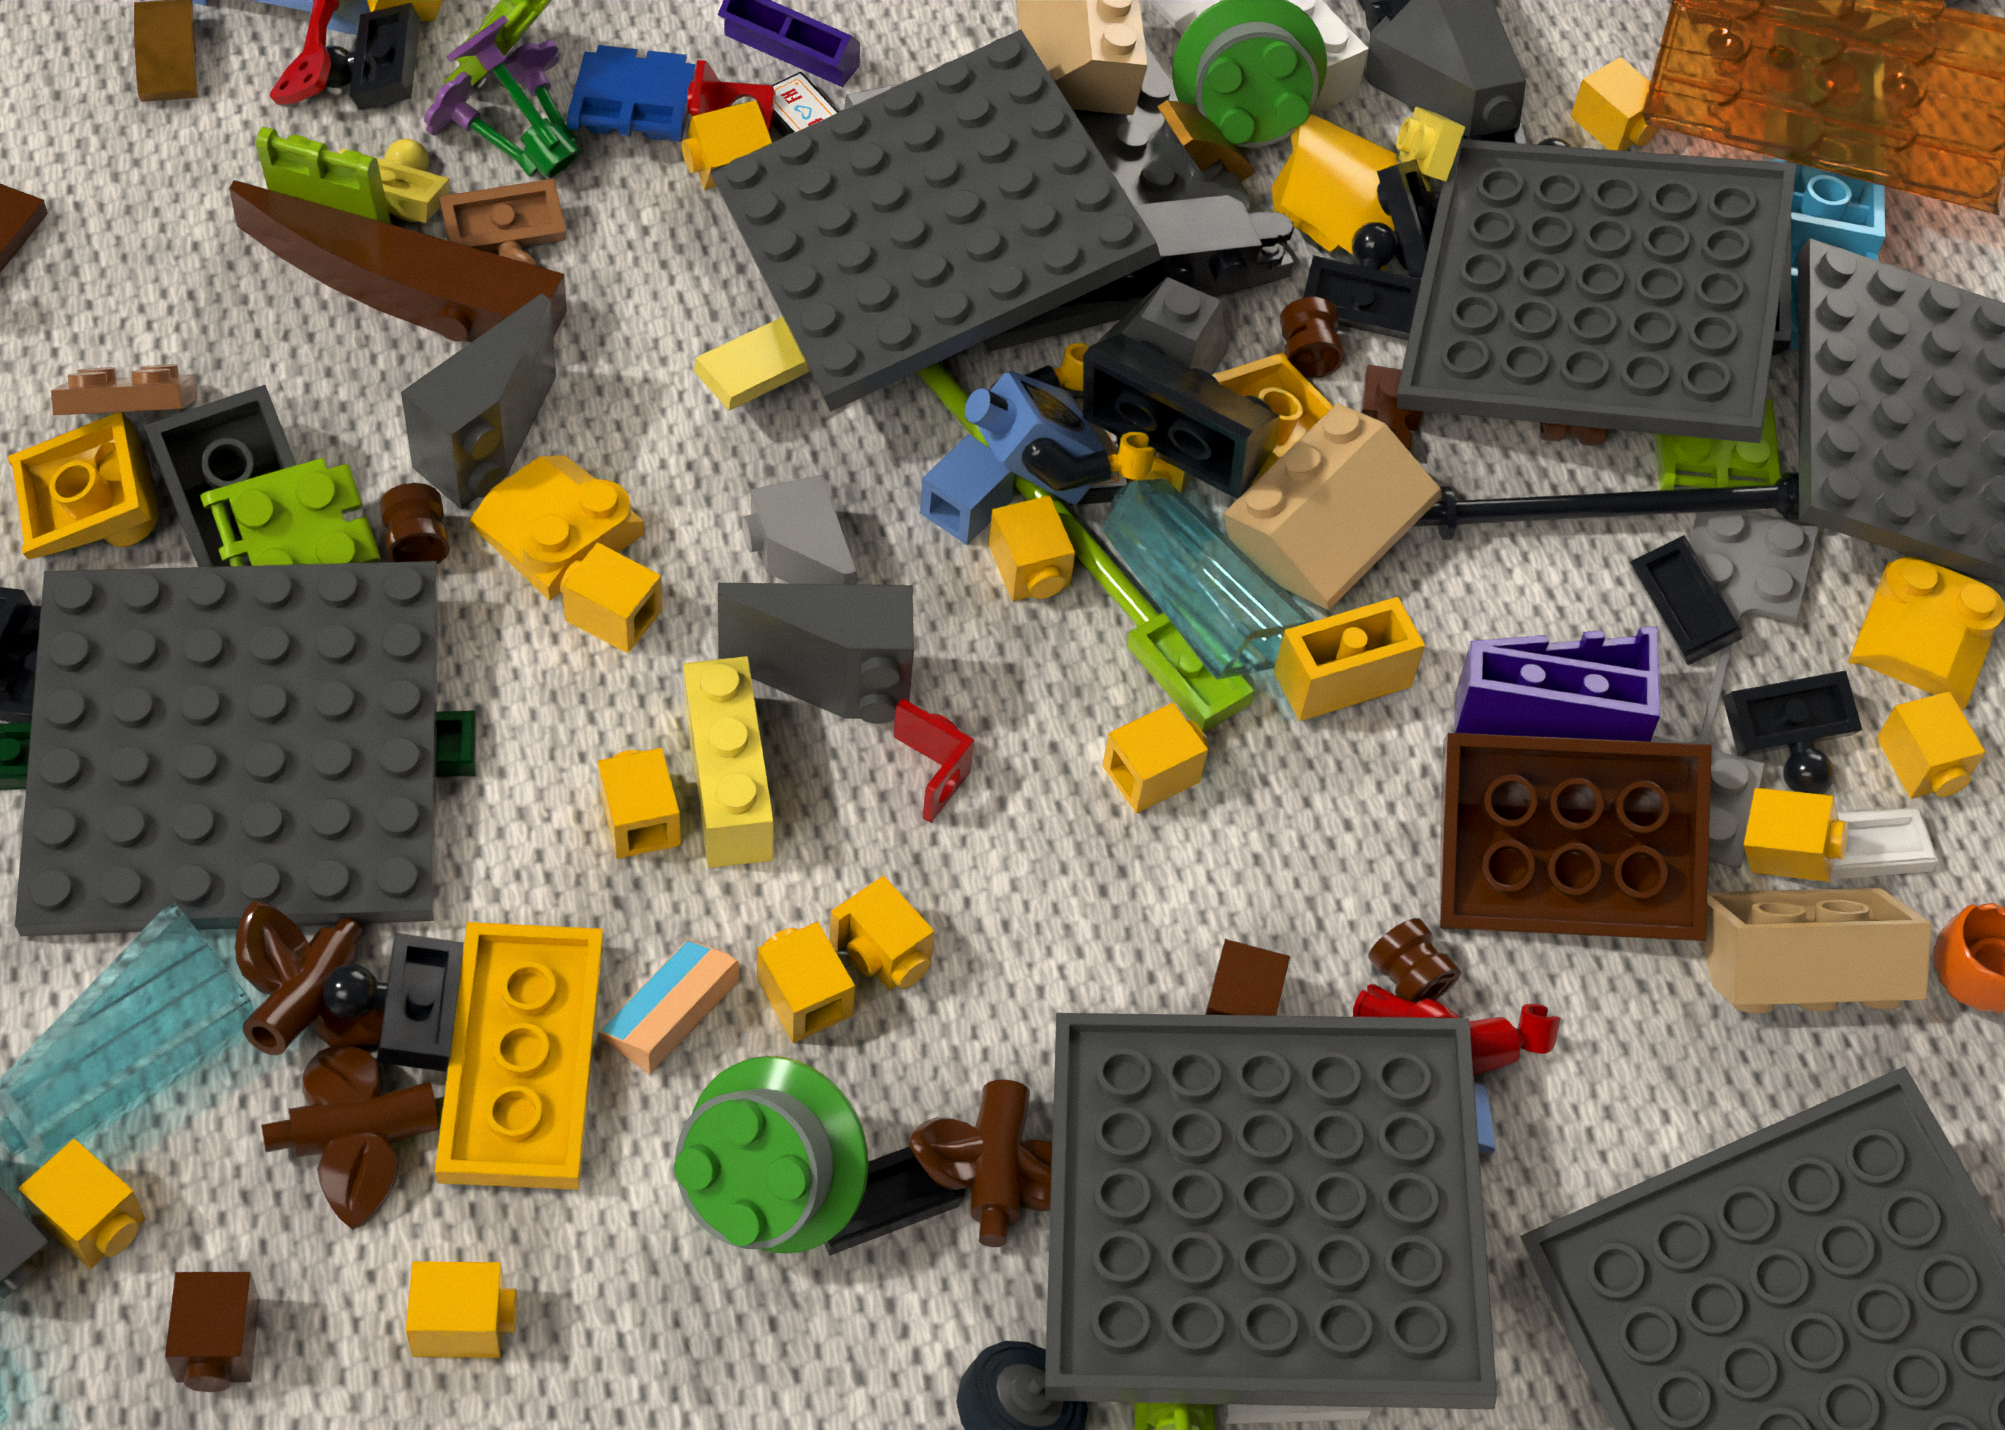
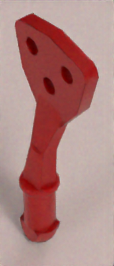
M313 0L303 51L285 69L270 92L269 97L277 105L298 103L318 94L326 86L331 68V60L326 48L327 25L333 12L339 8V0Z

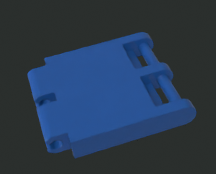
M598 45L596 53L585 51L568 110L567 129L580 131L582 125L589 131L598 134H607L618 129V135L629 137L632 131L641 132L645 137L652 140L669 138V141L682 142L688 116V88L690 82L694 81L696 64L686 63V54L648 50L646 58L636 57L638 49Z

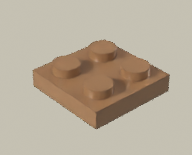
M178 364L141 366L140 370L131 371L132 377L116 378L115 367L79 369L77 373L67 375V383L51 390L53 416L183 409L197 399L195 374L179 375Z

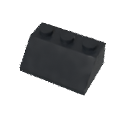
M1120 333L1091 345L1083 355V419L1120 438L1128 432L1147 434L1149 437L1148 447L1155 449L1154 456L1236 499L1247 491L1276 447L1280 415L1273 412L1264 401L1254 396H1242L1222 386L1210 373L1198 368L1190 369L1168 358L1159 347L1150 342H1137Z

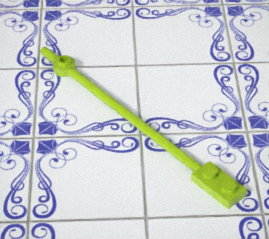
M937 362L918 371V375L971 436L989 447L978 426L966 419L965 406L969 396L945 368ZM1015 474L1014 485L1027 500L1050 495L1075 550L1076 557L1137 626V628L1129 632L1126 646L1185 715L1201 728L1203 733L1252 704L1253 688L1179 604L1159 614L1056 495Z

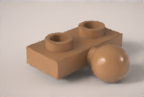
M554 178L439 196L447 241L490 253L498 251L500 256L537 266L532 256L523 251L522 247L566 240V228Z

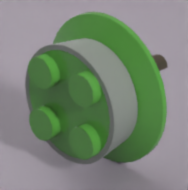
M1222 0L1203 11L1183 33L1177 45L1172 65L1174 91L1179 102L1198 107V111L1213 122L1229 142L1234 143L1236 146L1247 148L1269 146L1291 136L1294 129L1307 121L1311 115L1326 78V47L1314 21L1300 7L1288 0Z
M762 1056L743 1060L719 1073L706 1086L695 1104L692 1115L688 1118L680 1133L674 1163V1172L682 1198L690 1213L706 1231L717 1239L735 1247L761 1249L774 1253H798L811 1250L840 1233L851 1221L862 1202L869 1168L868 1149L862 1125L854 1108L843 1092L829 1078L813 1067L797 1060L779 1056Z

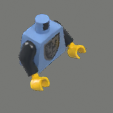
M1084 343L1068 345L1059 368L1053 369L1047 365L1024 375L1014 371L1004 373L989 390L986 388L976 389L968 398L965 406L966 419L978 426L1002 466L1075 506L1093 484L1111 480V473L1118 472L1121 476L1131 480L1144 479L1151 471L1155 449L1148 447L1149 437L1147 434L1128 432L1121 437L1118 454L1109 455L1089 422L1083 419V413L1070 392L1060 388L1061 385H1064L1071 390L1083 391V355L1088 350V346Z

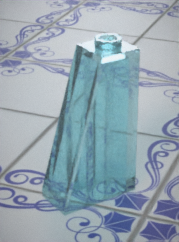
M1165 478L1131 481L1123 486L1114 496L1111 502L1113 510L1100 529L1206 669L1217 680L1274 669L1284 630L1315 621Z
M175 902L164 908L0 1078V1140L13 1157L25 1150L37 1168L40 1169L73 1138L80 1144L84 1143L246 1038L243 1033V1024L254 1012L250 997Z

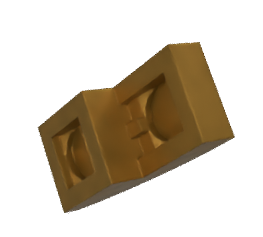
M192 0L134 2L135 64L137 92L140 101L198 98L195 62L197 49Z
M1166 100L1157 106L1201 172L1220 159L1229 173L1234 172L1240 182L1256 172L1241 148L1229 142L1222 135L1221 130L1198 111V107Z

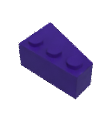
M1658 626L1639 627L1637 635L1631 637L1605 638L1603 631L1600 630L1583 632L1580 641L1549 643L1546 635L1470 641L1455 692L1454 733L1651 742L1660 718Z

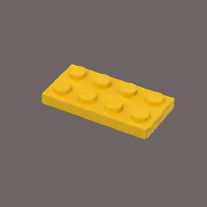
M467 922L451 1055L448 1064L435 1165V1176L438 1184L579 1190L604 947L602 928Z

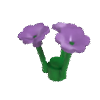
M503 15L446 57L452 62L461 57L476 56L487 72L492 69L497 76L496 79L499 85L505 87L532 125L521 137V141L526 146L524 151L480 119V112L466 103L473 92L474 86L471 84L472 76L465 71L461 72L454 81H448L438 92L435 102L424 116V122L427 124L426 131L433 136L437 135L445 126H449L454 121L466 131L475 130L520 165L529 177L539 170L545 179H550L571 165L581 152L575 145L578 139L571 130L567 129V125L548 91L551 84L544 73L558 63V47L551 40L538 45L536 43H528L517 48L512 56L505 58L494 43L500 29L509 21ZM518 84H525L529 93L532 96L538 97L548 119H543Z

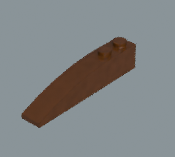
M233 180L229 187L237 227L281 259L328 287L359 302L417 326L438 332L449 340L473 342L541 293L550 299L553 338L567 312L565 277L563 273L237 180Z

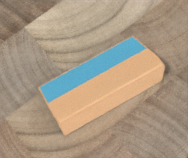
M687 939L600 1028L598 1036L647 1074L651 1075L739 982V961L728 953Z

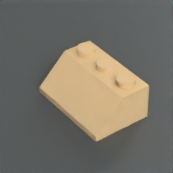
M1015 0L1018 30L1023 31L1072 109L1134 115L1148 66L1140 0Z
M1337 403L1223 513L1234 564L1320 607L1330 610L1442 497L1441 488L1384 422Z
M1882 888L1707 892L1706 941H1702L1712 987L1739 1011L1768 1013L1774 1010V1004H1797L1799 1007L1807 1010L1832 1011L1838 1008V1002H1861L1863 1005L1871 1008L1896 1009L1901 1007L1902 1000H1927L1932 923Z

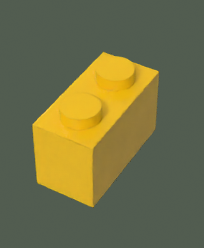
M1397 596L1284 630L1273 673L1300 722L1411 688L1425 644Z

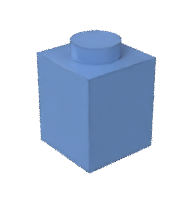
M968 434L923 477L920 514L968 545L991 522L992 509L1007 506L1012 502L1015 473L1006 469L998 462L990 447H987Z

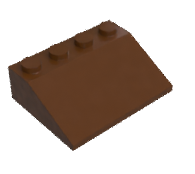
M1447 733L1443 740L1441 782L1440 928L1706 941L1712 744Z

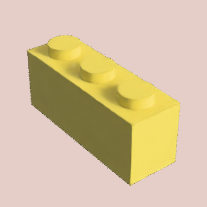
M748 656L683 663L684 705L707 867L773 861L774 821Z

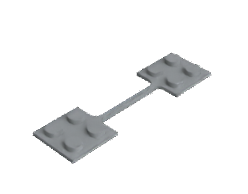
M1745 510L1697 512L1689 543L1736 622L1738 623L1739 619L1744 615L1760 614L1797 623L1819 527ZM1732 644L1721 649L1700 736L1691 742H1678L1653 735L1651 742L1712 744L1711 731ZM1713 744L1711 752L1708 861L1741 869L1745 854L1743 844L1754 789L1760 788L1765 763L1721 752Z

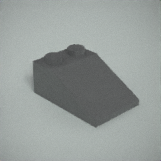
M543 293L401 392L412 468L460 509H463L478 497H486L489 491L508 475L556 378L550 299Z
M266 385L144 425L147 441L198 567L231 566L230 562H222L218 549L224 545L211 508L204 509L200 495L210 490L297 465ZM230 503L225 504L224 508L236 542L240 541L242 537ZM248 556L243 557L244 566H251Z
M718 582V659L748 656L751 679L845 719H862L873 724L887 723L895 719V708L902 699L910 702L914 655L913 585Z

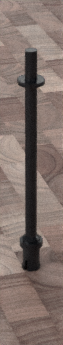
M1785 472L1774 485L1456 500L1449 486H1440L1442 497L1412 527L1438 526L1439 535L1442 540H1451L1454 537L1458 524L1775 509L1778 513L1782 514L1784 519L1795 520L1799 519V472Z

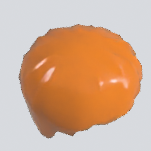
M1994 903L1971 904L1952 917L1939 933L1933 948L1934 969L1938 972L1939 981L1946 988L1949 996L1978 1011H1992L1999 1015L2005 1011V908Z

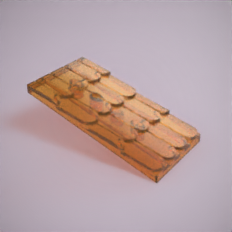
M1672 0V6L1669 10L1660 44L1661 48L1657 55L1649 85V93H1647L1643 108L1646 125L1995 215L2000 214L2005 189V18L1946 7L1945 1Z

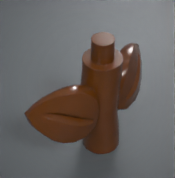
M255 900L245 909L236 934V962L242 976L259 992L270 995L243 1024V1033L255 1048L269 1055H280L309 1025H311L317 1036L331 1047L352 1046L364 1049L379 1044L383 1010L372 1009L361 1018L343 1019L330 1012L323 1000V985L327 976L339 966L354 964L358 957L355 944L363 935V931L357 922L350 918H342L334 928L325 927L319 929L308 943L300 929L276 907Z
M335 1046L319 1051L304 1070L302 1075V1092L310 1106L289 1108L288 1120L261 1124L266 1153L294 1147L296 1158L322 1154L317 1172L323 1194L338 1218L354 1230L365 1225L376 1214L396 1183L399 1164L395 1149L391 1143L437 1131L439 1126L435 1098L430 1082L380 1095L383 1089L381 1067L373 1056L358 1047Z
M994 1080L983 1086L975 1127L953 1118L936 1117L920 1124L909 1138V1146L912 1152L936 1183L949 1190L971 1187L970 1214L975 1221L980 1223L979 1242L988 1247H1002L1006 1245L1008 1226L1018 1222L1020 1218V1205L1028 1210L1050 1211L1052 1142L1034 1139L1021 1141L1029 1108L1030 1090L1024 1084L1013 1080Z

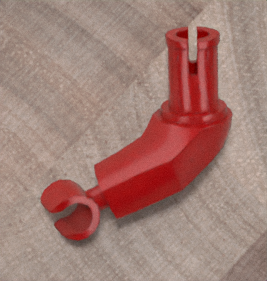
M1369 984L1367 991L1362 990L1353 1007V1017L1462 1018L1450 1008L1433 999H1425L1414 1003L1396 996L1376 984ZM1525 1004L1521 1008L1518 1028H1514L1510 1021L1504 1017L1469 1021L1473 1076L1516 1063L1520 1057V1048L1539 1054L1551 1052L1556 1044L1561 1018L1558 1016L1547 1017L1548 1008L1544 1005Z

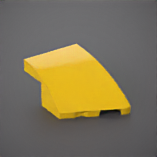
M1311 114L1307 121L1296 127L1291 134L1293 152L1271 187L1274 212L1285 213V216L1290 217V221L1294 222L1293 226L1296 229L1309 235L1316 243L1329 252L1344 248L1353 255L1352 239L1355 232L1362 225L1369 222H1381L1389 226L1393 231L1395 230L1391 216L1385 214L1378 199L1377 187L1380 180L1377 171L1397 165L1396 153ZM1387 264L1381 267L1382 271H1386Z

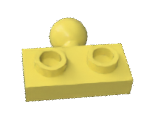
M1415 107L1412 118L1407 117L1402 123L1396 143L1397 149L1400 150L1397 160L1407 162L1417 159L1427 192L1434 191L1429 183L1431 177L1447 182L1465 126L1438 113Z
M399 139L387 148L384 160L377 158L388 212L402 221L427 223L440 208L439 196L449 195L450 178L428 172L430 158L427 150L421 143L413 139ZM342 148L338 153L342 154L347 149Z

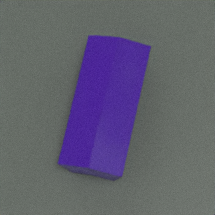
M723 0L717 15L724 19L725 36L838 86L843 87L859 68L860 42L853 36L772 0Z

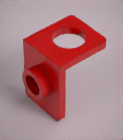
M697 60L694 81L690 82L688 88L687 108L691 116H696L731 107L736 100L742 97H751L759 102L760 111L770 135L776 91L771 85L721 82L706 60Z
M902 699L895 708L894 738L942 765L925 789L922 818L932 823L970 774L974 739L959 731L954 723L939 714H929L909 701Z

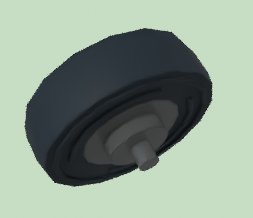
M1003 1341L985 1348L962 1375L956 1400L961 1424L965 1430H1085L1088 1406L1086 1401H1045L1046 1350L1029 1342Z

